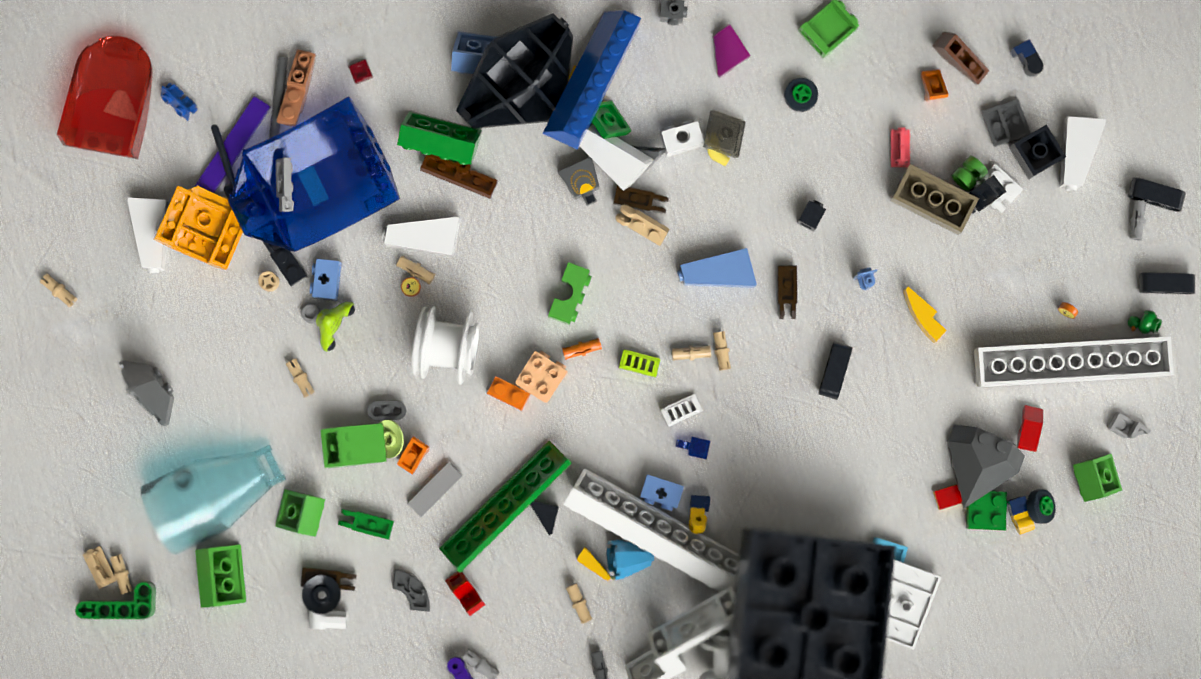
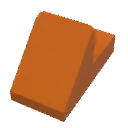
M940 69L921 72V79L925 88V101L949 97Z
M413 436L397 465L413 475L422 459L429 452L430 447Z

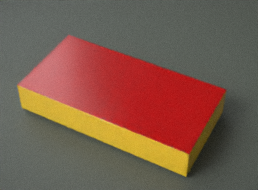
M957 484L933 491L938 510L958 505L962 502Z

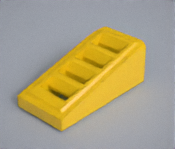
M584 547L577 561L606 581H609L611 577L591 552Z

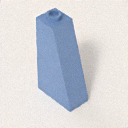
M747 248L680 265V270L677 271L679 281H683L685 286L753 288L757 286Z

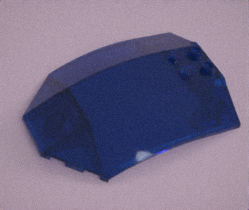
M348 96L306 121L268 140L243 149V158L240 168L237 169L234 180L235 185L228 202L245 236L296 252L360 222L400 200V196L390 165L372 129ZM291 158L293 166L291 173L293 192L291 197L294 201V208L290 212L279 211V197L276 195V159Z

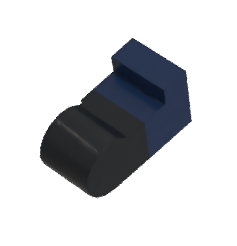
M1030 39L1017 45L1010 51L1013 58L1019 57L1024 65V72L1027 76L1036 77L1042 72L1044 68L1043 61Z

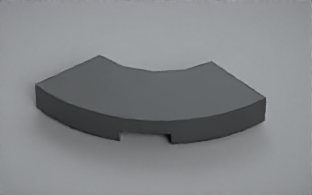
M395 569L393 589L399 590L406 595L410 603V610L430 612V600L423 584L412 574Z

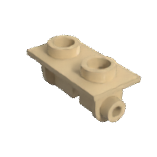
M101 546L90 549L83 554L99 589L117 581L113 577L114 573Z

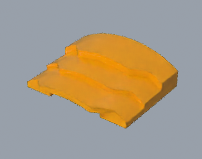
M177 186L154 240L191 258L219 269L227 270L249 217L234 211L228 199L200 186L188 190Z

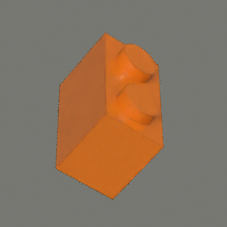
M496 376L487 392L488 395L520 411H523L531 395L529 392Z

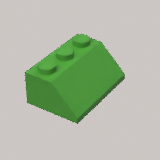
M241 544L195 550L201 608L246 603Z

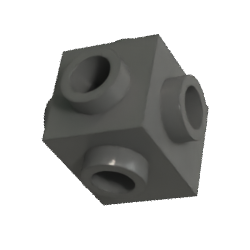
M661 0L660 22H667L668 25L673 26L682 23L683 18H687L688 6H684L685 0Z

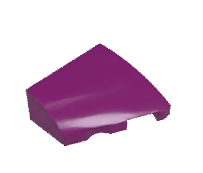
M730 24L713 37L717 75L719 78L750 58L751 55Z

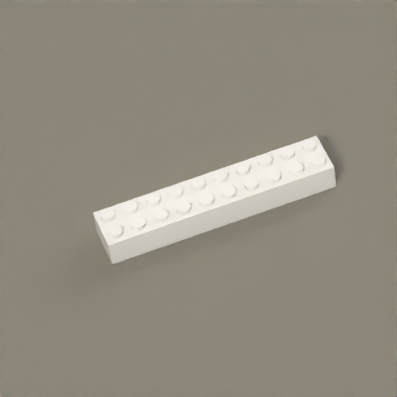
M1171 337L982 347L974 349L977 388L1167 377L1174 375Z
M584 468L564 504L565 506L598 523L605 529L616 533L621 538L632 542L639 548L650 552L657 558L666 561L673 567L684 571L691 577L700 580L707 586L719 592L732 587L736 592L739 554L703 534L692 533L689 526Z

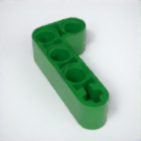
M142 582L135 587L134 601H83L77 604L75 613L81 619H147L152 617L156 610V587L152 582ZM144 585L149 588L147 596H144L141 592ZM104 605H107L110 609L108 615L102 612ZM123 605L129 608L127 615H124L121 611ZM142 605L148 607L149 612L147 615L141 613ZM83 607L95 608V611L86 612L83 611Z

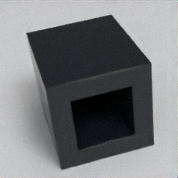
M809 200L797 223L814 232L826 211L823 208L824 205L816 200H813V202Z

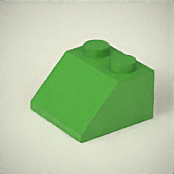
M1112 453L1073 465L1074 475L1080 487L1079 492L1084 502L1105 498L1123 491Z
M284 489L275 527L316 537L325 499Z

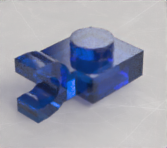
M691 437L690 442L678 439L675 447L687 449V456L707 460L711 441Z

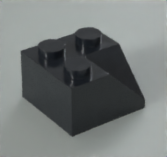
M1047 124L1009 147L1028 180L1066 158Z

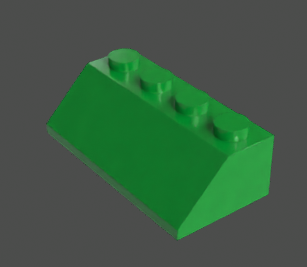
M409 111L401 123L397 145L402 146L405 150H417L424 155L432 154L439 156L443 160L451 159L462 165H471L476 155L482 130Z

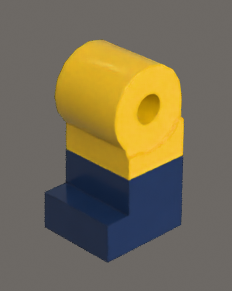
M691 495L689 529L694 534H701L706 529L707 516L704 513L709 512L710 496Z
M1019 496L1008 500L1007 508L1018 534L1021 535L1034 530V522L1027 511L1026 496Z

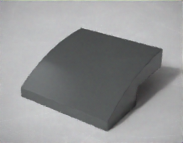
M1019 99L981 111L994 147L1031 134Z

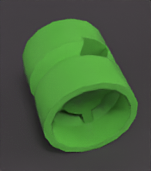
M969 156L962 163L963 167H958L951 175L957 185L967 192L974 188L977 184L976 180H981L988 173L987 168L974 156Z

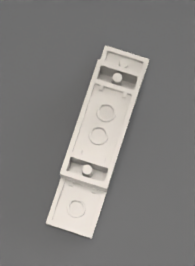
M729 587L647 633L652 650L625 665L628 679H670L686 670L682 652L727 627L731 631L735 590Z

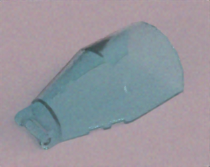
M267 445L255 452L196 459L142 485L141 496L147 514L158 536L171 553L177 555L230 529L273 486L286 480L285 475H282L272 455L271 446ZM262 455L265 456L275 477L270 480L260 459Z

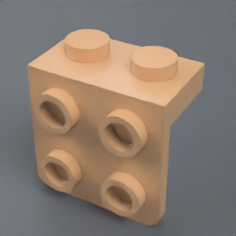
M534 351L518 376L516 385L547 403L568 371L565 370L566 366L559 361H556V363L550 361V356L543 351L539 353Z

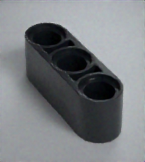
M1132 178L1127 197L1136 201H1145L1147 204L1167 210L1181 212L1186 192L1149 180Z
M1139 273V293L1195 294V274Z
M833 342L818 395L835 400L838 399L853 347Z

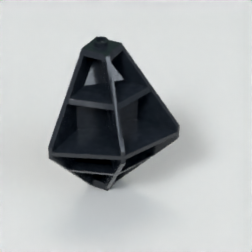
M552 13L495 37L487 45L456 112L473 129L548 122L569 82L573 34L568 28L569 24L562 17L559 19Z

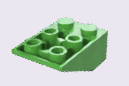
M383 423L321 429L324 468L387 462Z

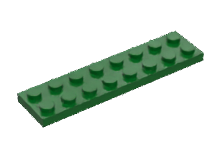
M549 440L439 548L455 569L461 573L572 463Z

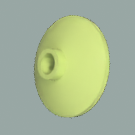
M383 420L378 424L383 423L386 457L394 458L403 448V432L396 422Z

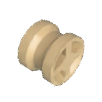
M265 271L258 278L259 286L265 291L273 292L279 287V278L273 272Z

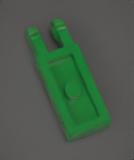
M341 510L343 515L355 518L353 524L341 520L338 521V525L351 528L353 531L390 540L394 525L393 520L358 511Z

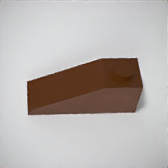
M943 32L932 45L943 59L976 85H979L990 71L955 33Z

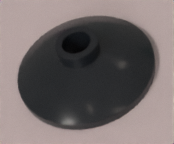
M325 575L312 577L306 582L302 590V601L305 607L315 614L330 613L338 606L341 599V590L338 583L333 578ZM320 592H325L326 596L325 598L320 599L318 597V594Z

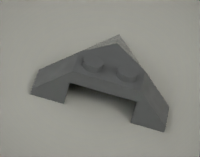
M121 360L119 365L122 368L121 373L124 383L127 385L126 391L130 395L132 394L136 401L151 416L154 415L161 426L169 425L174 402L172 393L174 391L168 383H164L161 379L163 376L158 367L154 368L151 365Z
M955 424L947 443L953 459L952 465L958 490L961 493L963 509L1018 474L1025 455L1014 443L983 429Z

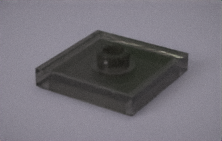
M715 110L710 111L703 147L738 158L746 121Z

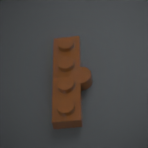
M432 154L425 156L420 167L422 172L491 199L498 184V180L474 170L470 171V164L454 163Z

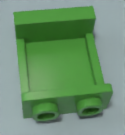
M831 0L812 19L801 25L799 32L824 59L858 29L859 21L853 14H849L846 11V6L841 0Z

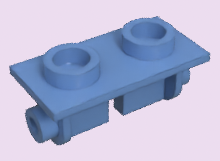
M871 267L861 269L853 280L858 279L860 288L868 290L875 284L874 273L877 272V269L872 270Z

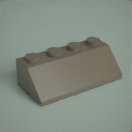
M912 164L908 166L890 199L891 202L957 235L963 232L979 198Z

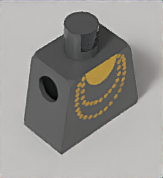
M591 157L558 171L560 179L575 200L583 197L587 206L597 202L593 192L599 190V183Z

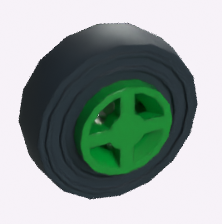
M797 78L787 85L784 98L789 108L797 112H805L815 106L819 93L816 85L811 80Z
M1044 489L1032 491L1027 499V511L1035 523H1049L1055 516L1056 504L1054 498L1049 491Z

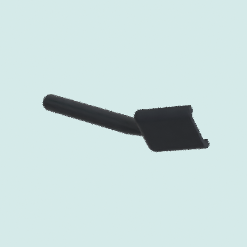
M213 124L211 131L226 177L230 183L224 186V193L234 211L249 207L254 204V201L243 181L235 182L234 173L219 127Z

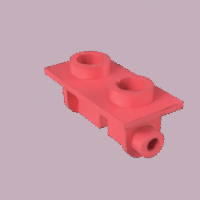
M900 127L898 130L891 129V167H908L910 165V130H906L904 127Z

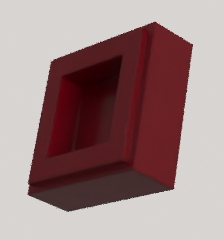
M366 59L348 66L355 84L373 78Z

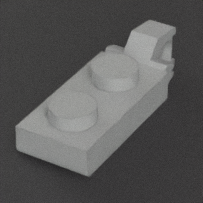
M291 158L276 159V195L279 197L280 212H290L294 208V201L291 197L293 192V183L291 182L293 166Z

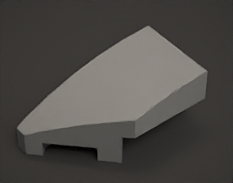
M1120 412L1115 413L1107 428L1123 438H1135L1136 436L1151 432L1144 425L1131 420Z

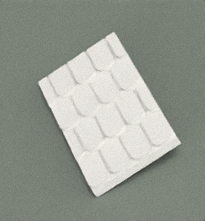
M826 534L823 536V537H826V538H834V537L828 536V535H826ZM895 560L887 640L915 649L941 576Z

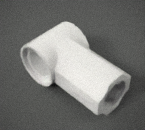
M309 611L308 628H347L348 612L331 611L327 614H315Z

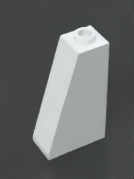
M1068 116L1063 120L1062 150L1066 158L1061 160L1059 187H1064L1066 191H1077L1078 188L1083 186L1106 124V119Z
M594 125L588 128L580 144V147L623 191L630 187L654 161L650 156L617 137L603 139Z
M128 198L127 202L141 267L147 269L148 273H159V270H165L167 246L155 241L154 237L170 202L161 199Z
M459 217L390 224L387 225V230H383L382 240L389 247L454 257L460 219Z

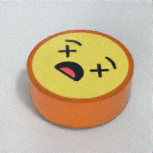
M409 277L402 282L401 289L406 296L414 297L419 294L421 285L417 279Z
M1062 302L1058 308L1062 315L1071 319H1075L1078 314L1077 308L1066 302Z

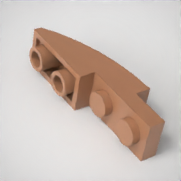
M297 49L287 80V89L278 114L277 123L292 127L297 126L300 113L302 114L312 78L316 58L315 53Z

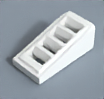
M695 394L660 409L668 427L703 411ZM692 400L696 408L695 411H692L688 401ZM685 403L689 412L688 414H685L681 404ZM677 406L682 414V417L680 418L678 417V414L675 410V407ZM670 409L675 417L673 421L668 413Z

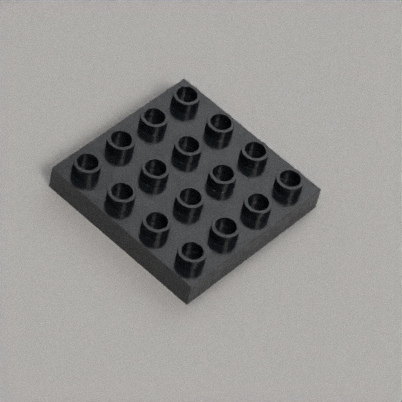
M742 528L726 679H883L896 546Z

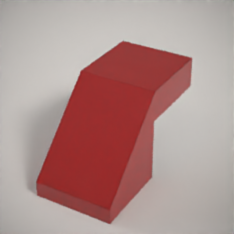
M1024 405L1022 425L1017 436V448L1033 452L1037 451L1043 427L1044 409Z
M457 571L445 580L451 592L460 601L469 616L485 606L479 593L463 572Z

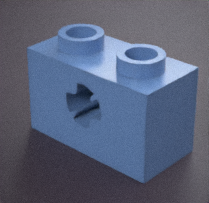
M316 259V263H313L312 275L315 276L314 282L310 284V294H312L314 299L338 301L342 266L340 261ZM325 275L330 279L329 282L326 281L327 284L321 281V278H324Z
M647 474L640 497L646 503L654 505V502L662 504L661 508L672 511L673 508L678 507L684 486ZM664 488V492L667 493L666 497L662 496L663 499H659V495L656 494L657 489Z

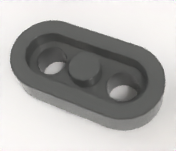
M374 401L368 406L367 412L371 419L377 421L401 420L405 417L407 409L400 401ZM377 407L381 408V413L378 415L374 412ZM399 407L400 413L395 414L394 408Z

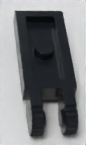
M275 233L273 238L279 244V249L274 251L267 239L263 243L270 252L271 258L292 287L306 278L307 275L288 246Z

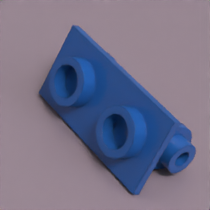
M169 83L166 87L162 86L160 94L162 100L166 104H170L180 117H184L188 121L190 113L194 114L198 110L197 105L188 96L181 100L180 98L184 93L175 84Z

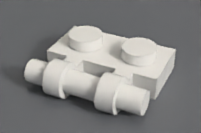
M994 164L982 180L986 181L995 175L1007 191L990 205L993 209L996 208L1002 213L1007 207L1001 202L1005 200L1010 204L1023 188ZM979 182L974 186V189L980 185Z

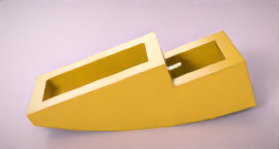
M908 286L903 290V294L909 311L922 332L935 343L947 330L932 318L937 311Z

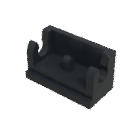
M993 175L969 194L979 198L975 209L980 212L1007 191L995 175Z

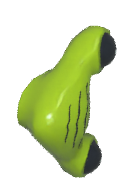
M343 302L335 308L324 309L319 312L316 318V325L319 327L320 344L325 352L332 351L335 348L336 342L333 335L339 329L343 317H349L355 313L353 302Z

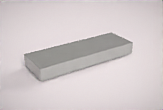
M448 462L416 494L408 505L422 517L462 475Z

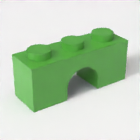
M568 262L562 282L572 287L573 294L571 298L564 301L555 298L548 318L570 325L571 321L575 323L579 313L575 310L578 304L582 305L585 294L582 293L585 286H589L592 278L589 275L590 270Z

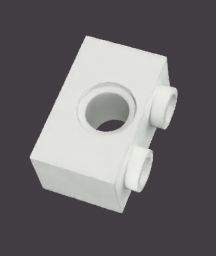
M688 120L679 127L671 125L665 127L664 131L661 132L667 157L704 145L698 121ZM679 133H684L687 139L679 141L676 136Z

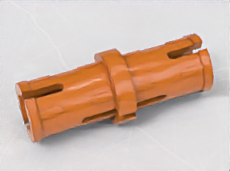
M599 338L583 343L580 341L578 344L562 348L565 360L580 355L582 357L586 356L587 353L602 350Z

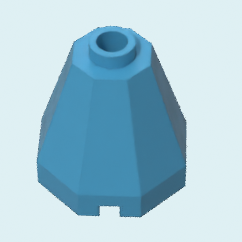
M621 540L607 542V545H611V548H607L606 554L608 570L614 573L611 576L612 580L624 579L651 566V562L654 561L653 554L631 542Z

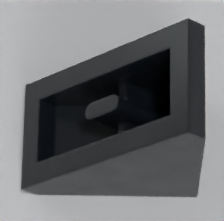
M533 501L530 504L548 535L553 534L559 507Z

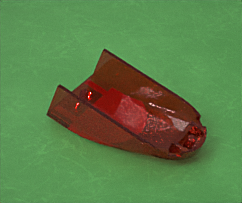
M122 36L103 37L92 45L85 47L76 61L57 136L63 146L138 159L149 112L153 80L152 63L143 47L132 39Z

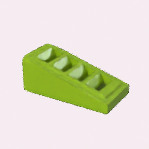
M624 349L619 369L656 378L661 359ZM628 355L632 356L630 366H626ZM637 357L639 358L637 368H634L635 358ZM645 359L647 360L645 369L641 370L642 361ZM650 361L654 362L652 372L648 371Z

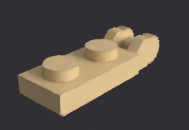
M625 204L622 205L620 212L623 214L618 213L615 218L616 221L661 246L670 229L641 211Z

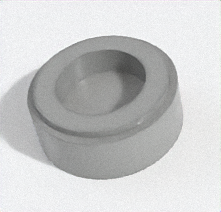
M306 304L301 310V317L308 323H315L320 309L315 304Z

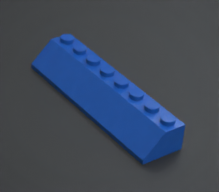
M625 10L604 12L543 131L544 135L578 150L639 28L641 17Z

